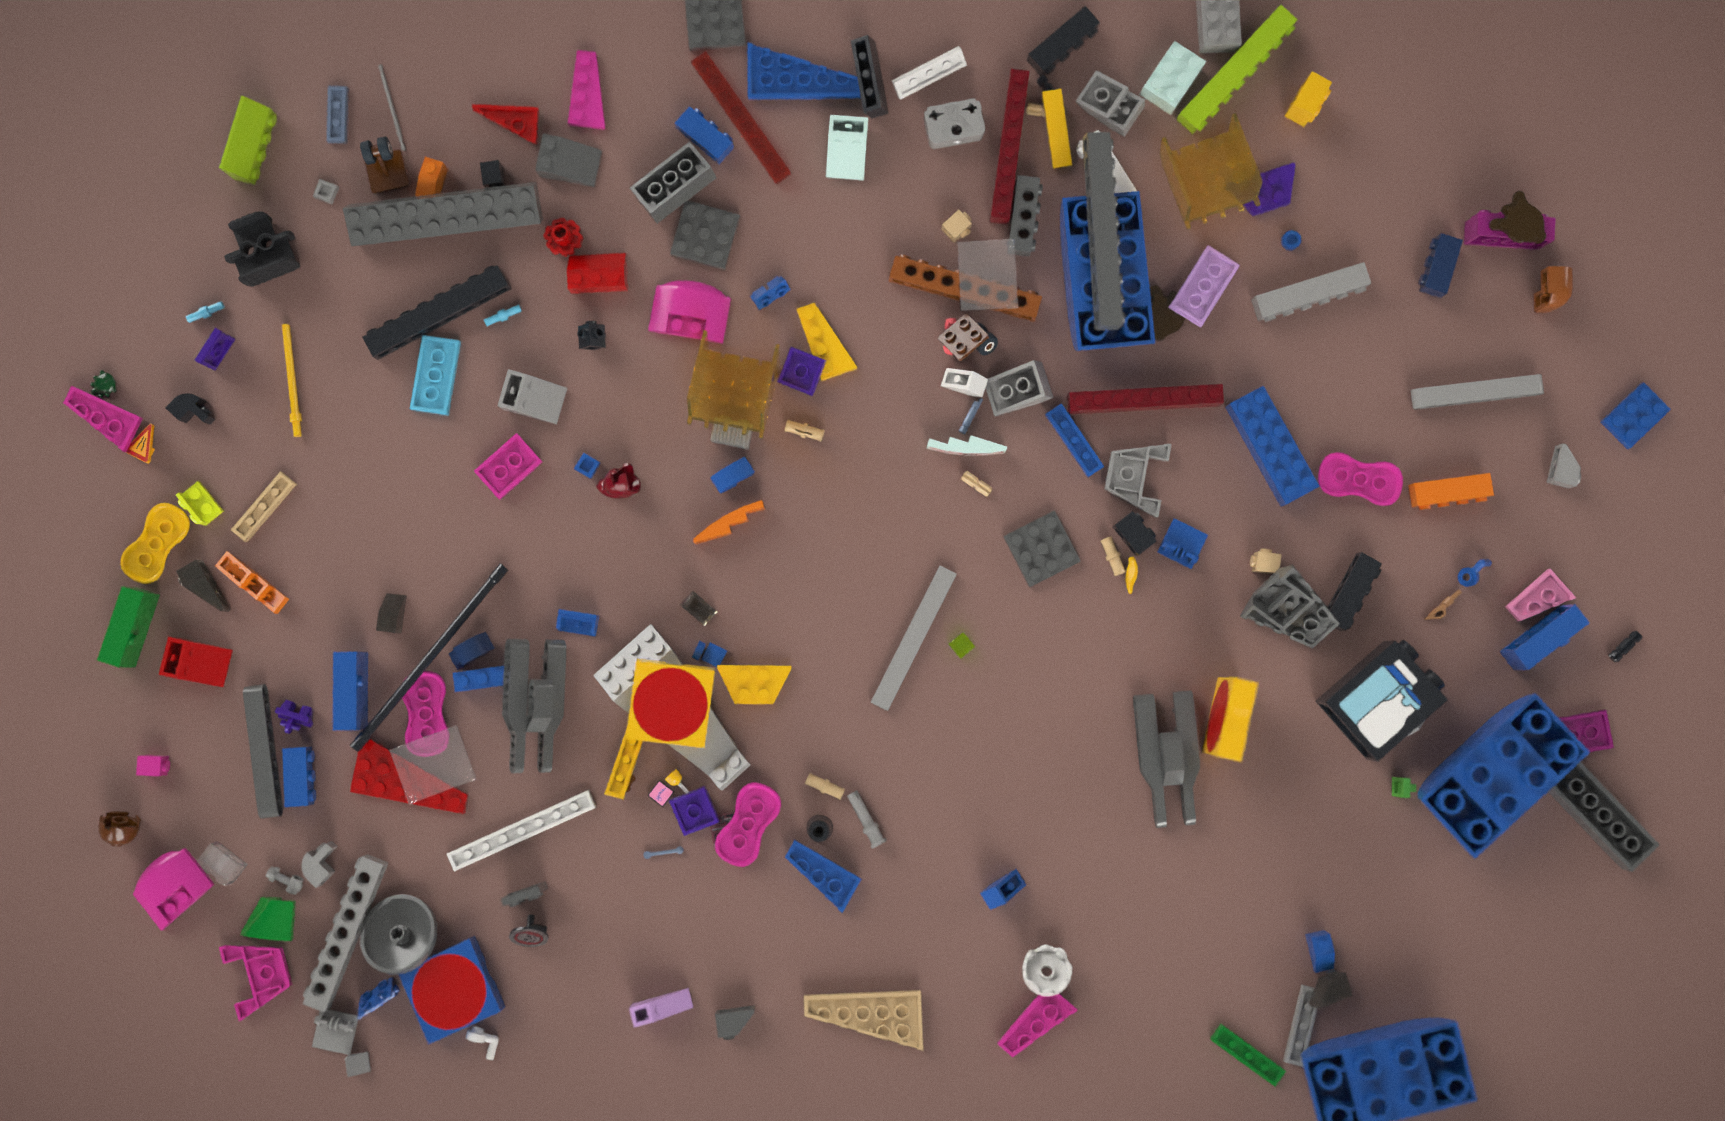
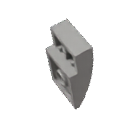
M1097 70L1076 100V103L1087 113L1124 137L1145 107V99L1130 92L1127 86Z

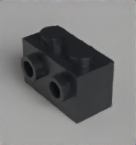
M1132 511L1112 527L1133 554L1139 556L1157 540L1153 530L1146 528L1143 524L1144 520L1141 515Z

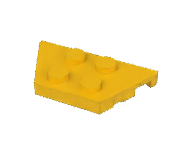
M717 665V669L734 704H774L791 671V666Z

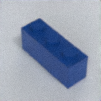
M689 106L675 122L676 129L720 165L734 149L733 139L724 132L722 134L717 130L718 126L710 120L708 122L705 120L701 111L697 108L693 110Z
M504 666L453 673L455 692L503 686Z
M312 746L282 749L284 806L313 805L316 800V790L313 786L316 773L313 770L315 753L312 751Z

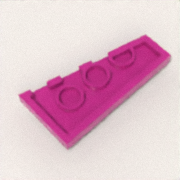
M577 50L568 116L569 126L606 130L596 52Z
M71 386L63 402L93 428L101 432L109 441L117 445L123 452H127L143 418L73 386Z
M1060 993L1054 996H1041L1038 994L997 1044L1011 1057H1014L1031 1045L1037 1038L1045 1035L1051 1028L1063 1022L1069 1015L1077 1012L1078 1009Z

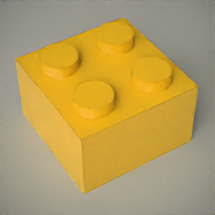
M1312 71L1300 87L1285 117L1303 127L1308 122L1312 123L1315 116L1317 117L1322 109L1321 105L1332 91L1329 89L1332 82Z

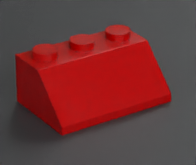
M626 253L569 256L567 289L571 294L628 291Z

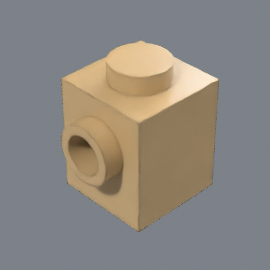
M958 210L942 224L941 230L955 243L960 237L964 239L971 232V218L967 213H962Z
M1260 549V552H1255L1254 556L1252 555L1250 559L1252 572L1274 574L1280 568L1281 554L1272 553L1270 549Z

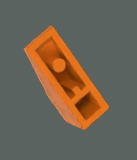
M428 157L424 158L418 176L415 196L441 193L448 172V168L443 162Z

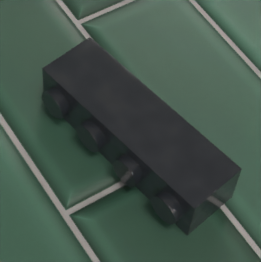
M1084 6L1028 54L1027 62L1040 76L1049 75L1055 70V65L1060 61L1061 63L1065 62L1070 57L1069 53L1074 49L1076 51L1079 50L1088 37L1091 39L1098 33L1099 20Z
M869 35L850 40L863 112L871 119L889 114L876 42Z
M1363 552L1356 553L1328 605V609L1340 622L1336 627L1339 631H1346L1352 627L1355 613L1361 610L1364 596L1371 592L1373 587L1371 583L1374 579L1378 578L1382 570L1380 569L1381 562Z

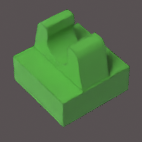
M1392 777V796L1410 798V792H1416V784H1410V778Z

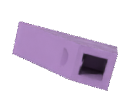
M689 988L632 1003L629 1010L634 1027H638L683 1012L694 1006Z

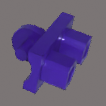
M285 700L281 708L276 707L274 712L278 714V718L284 719L281 720L280 725L285 726V733L290 734L293 729L299 731L300 725L311 728L313 725L311 718L314 710L303 705L299 714L295 713L296 703Z

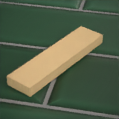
M280 471L233 526L231 531L244 542H248L297 484Z

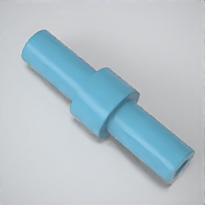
M222 301L211 306L206 305L199 308V311L187 315L186 319L189 323L202 317L205 319L212 316V313L224 309L225 306Z
M519 304L507 310L502 309L497 311V314L484 319L486 326L498 321L503 322L508 320V317L522 312Z

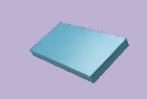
M422 335L410 410L449 416L461 346L460 340Z

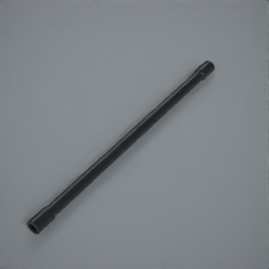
M499 563L489 575L487 581L374 718L352 741L350 746L354 750L360 752L380 724L493 587L509 571L507 568Z

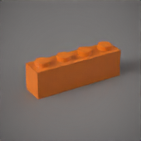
M1490 473L1418 482L1408 485L1411 507H1418L1419 510L1430 509V505L1437 504L1438 508L1450 506V502H1456L1457 505L1468 504V500L1475 499V502L1488 501L1487 497L1494 496Z

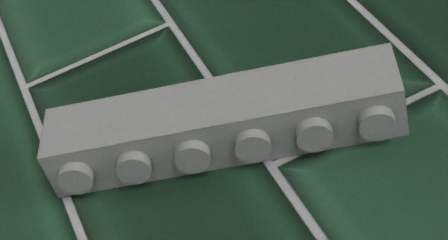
M1363 262L1257 295L1251 301L1258 321L1265 320V322L1276 319L1277 315L1282 314L1285 317L1293 314L1294 310L1301 309V311L1310 309L1316 303L1324 305L1335 297L1337 300L1348 297V293L1355 292V294L1362 293L1372 283Z

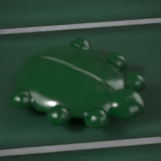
M101 370L100 375L93 376L95 382H91L90 386L94 387L91 390L94 396L98 395V398L102 399L103 395H105V397L109 398L112 392L115 393L117 391L115 388L116 382L111 374Z

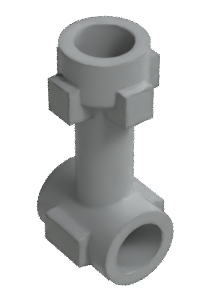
M271 866L266 873L269 881L274 882L276 879L287 885L286 891L290 894L296 895L303 886L302 877L293 875L292 878H289L280 873V868L277 866L275 868Z

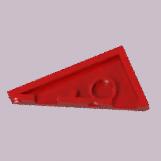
M472 104L474 112L528 142L537 145L538 107Z

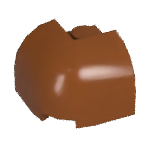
M1548 266L1541 270V290L1534 294V313H1546L1560 308L1568 302L1573 291V269L1571 267Z

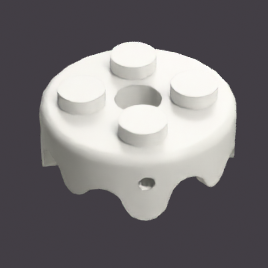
M1042 945L1034 950L1031 949L1027 953L1022 967V975L1026 985L1034 993L1041 996H1054L1061 993L1069 984L1072 974V966L1066 952L1062 948H1055L1049 945ZM1048 967L1052 970V974L1044 976L1041 973V969Z

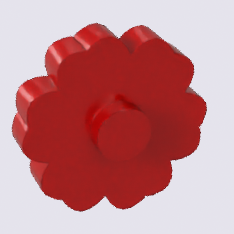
M563 217L554 219L552 226L545 228L544 238L547 241L546 247L554 255L559 253L563 257L574 255L575 249H579L582 246L583 236L580 234L581 228L574 220L566 221Z

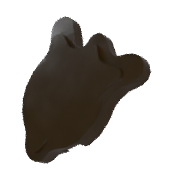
M1522 191L1515 192L1512 196V202L1501 207L1504 218L1493 219L1489 222L1490 230L1502 231L1517 243L1534 242L1539 244L1546 239L1543 215L1536 207L1528 203Z
M1153 285L1150 287L1155 340L1163 341L1167 336L1175 333L1183 326L1185 318L1168 308L1177 292L1171 291L1166 297L1159 286Z

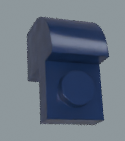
M485 631L454 647L449 656L457 670H460L473 660L485 656L495 647Z

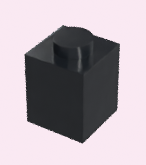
M499 160L480 162L482 183L485 188L505 186L503 165Z

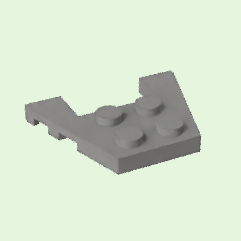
M1172 444L1111 451L1104 489L1156 518L1159 517L1161 500L1142 497L1148 459L1168 462Z

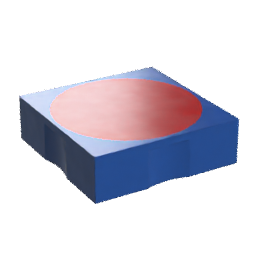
M475 935L450 946L442 952L429 956L416 969L404 974H398L428 1044L499 1013L506 1007L495 981L488 972L486 960Z

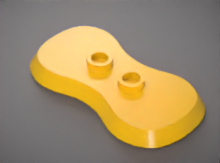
M170 503L155 505L146 517L142 534L124 550L121 556L120 565L123 572L129 578L141 584H150L156 581L163 573L170 550L181 542L189 531L190 521L187 514Z

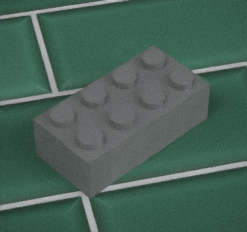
M689 141L632 185L630 190L658 224L717 177L711 166Z

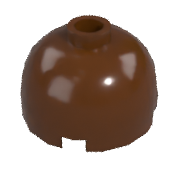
M107 812L105 817L101 815L99 818L98 833L102 840L111 846L120 847L132 842L137 837L141 819L137 815H135V818L129 817L128 814L130 812Z

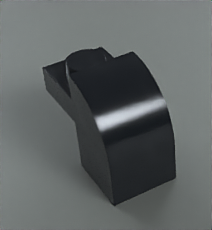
M185 393L178 395L165 407L178 421L186 424L194 415L209 425L216 420L211 415L213 412L204 405L207 401L194 394Z

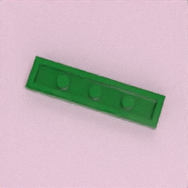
M1223 1024L1219 1025L1210 1038L1212 1042L1274 1087H1276L1286 1072L1285 1069Z

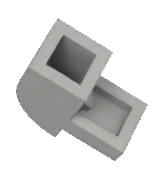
M333 841L326 844L323 842L315 851H309L303 857V875L315 888L322 886L335 872L325 862L327 857L338 847Z

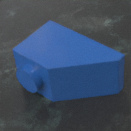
M1014 869L990 884L980 894L989 909L992 910L1006 904L1026 886V883L1018 870Z
M1321 930L1305 934L1314 973L1334 969L1335 951L1330 933Z

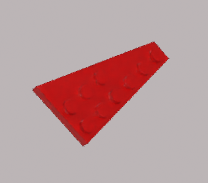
M371 739L358 752L350 792L465 814L469 794L441 780L436 775L427 772L422 767Z

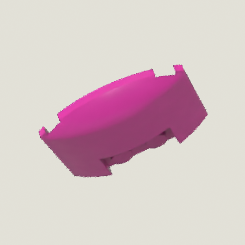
M680 280L671 281L663 285L660 284L656 286L648 331L723 344L731 299L728 296L726 297L717 288L701 282Z
M182 848L180 851H170L155 859L139 877L133 895L162 931L215 884L187 848Z

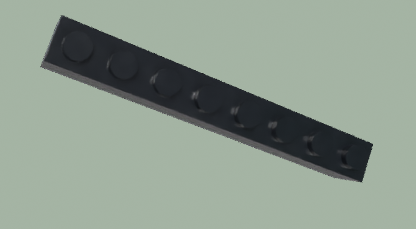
M498 265L489 266L483 273L470 276L467 279L468 281L453 285L450 288L451 290L436 294L434 299L419 303L417 308L412 311H404L395 320H387L380 328H373L367 331L366 335L362 338L372 357L380 360L421 338L422 335H427L511 290L512 288Z

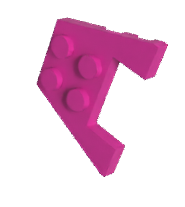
M235 945L219 947L223 964L239 959L244 960L253 998L234 1004L238 1021L245 1019L293 985L283 947Z

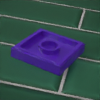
M215 328L195 358V361L212 370H216L234 343L235 338Z
M790 347L777 382L813 396L827 360Z
M706 786L669 800L684 836L720 822Z

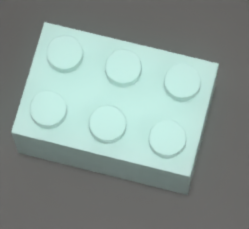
M1174 41L1144 85L1140 95L1171 115L1202 70L1206 61Z

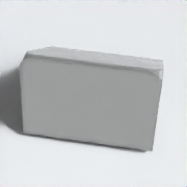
M368 1051L350 1054L345 1057L347 1077L371 1071Z

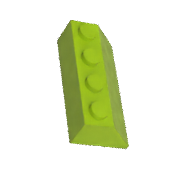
M241 96L219 166L231 178L253 185L259 179L261 163L264 162L266 157L265 150L267 144L271 141L272 127L275 126L277 121L276 113L271 108Z

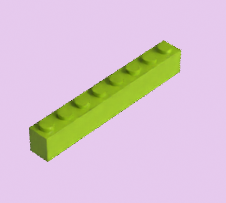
M1280 5L1180 112L1176 120L1192 134L1197 130L1201 131L1208 123L1206 120L1210 116L1213 118L1220 111L1219 106L1222 103L1226 104L1233 95L1231 93L1235 89L1238 91L1245 84L1244 79L1247 76L1251 77L1258 70L1256 66L1260 62L1263 64L1270 57L1271 54L1269 52L1272 49L1276 50L1283 43L1281 39L1285 35L1289 36L1295 30L1294 24L1298 19Z

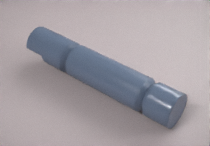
M979 398L977 402H973L959 429L960 433L966 434L967 428H969L983 401L982 398Z

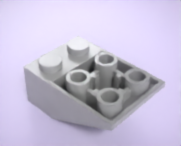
M508 369L497 406L506 411L557 425L567 388Z

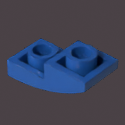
M743 457L726 466L710 479L721 494L737 486L738 482L753 476L755 471L746 457Z

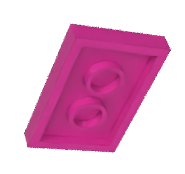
M516 433L478 466L474 472L493 494L501 500L543 461Z

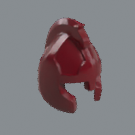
M625 463L620 469L613 468L604 479L601 478L596 487L607 497L621 499L638 493L641 489V483L634 474L633 466L630 463Z

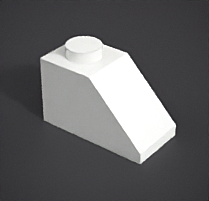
M946 368L941 386L966 395L983 397L988 379L974 371Z

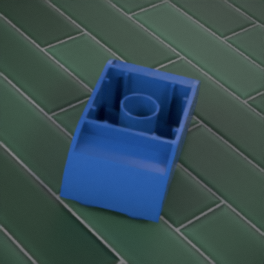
M1140 191L1114 193V196H1117L1115 212L1119 218L1117 235L1120 236L1118 254L1121 255V265L1119 266V273L1122 274L1123 278L1122 285H1120L1121 292L1124 295L1122 312L1125 313V322L1118 330H1095L1086 196L1062 198L1060 210L1061 252L1069 328L1076 351L1155 344Z
M1529 694L1507 705L1486 721L1430 773L1420 786L1417 797L1472 858L1476 859L1590 752L1537 694Z
M1421 1018L1401 1021L1328 1039L1310 1046L1301 1054L1317 1121H1397L1478 1101L1458 1023L1452 1019Z

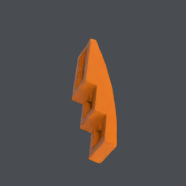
M760 500L724 515L699 533L693 539V542L698 544L732 534L731 526L749 522L747 514L765 509L763 501Z
M228 551L215 565L238 587L244 589L257 601L262 602L275 614H278L289 600L276 587Z

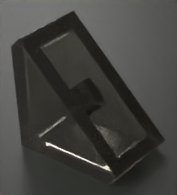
M692 591L680 604L681 607L704 626L717 613L695 591Z

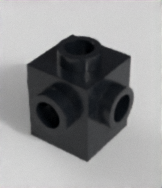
M586 321L584 325L578 326L579 349L595 351L606 347L605 325L597 324V321Z

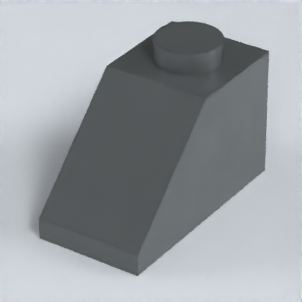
M755 1005L717 1010L715 1019L718 1038L723 1037V1040L734 1039L754 1014Z

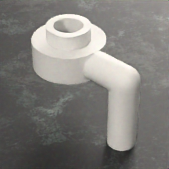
M473 1026L472 1029H468L465 1037L467 1040L478 1043H490L486 1059L493 1060L499 1041L498 1036L486 1034L483 1032L484 1029Z

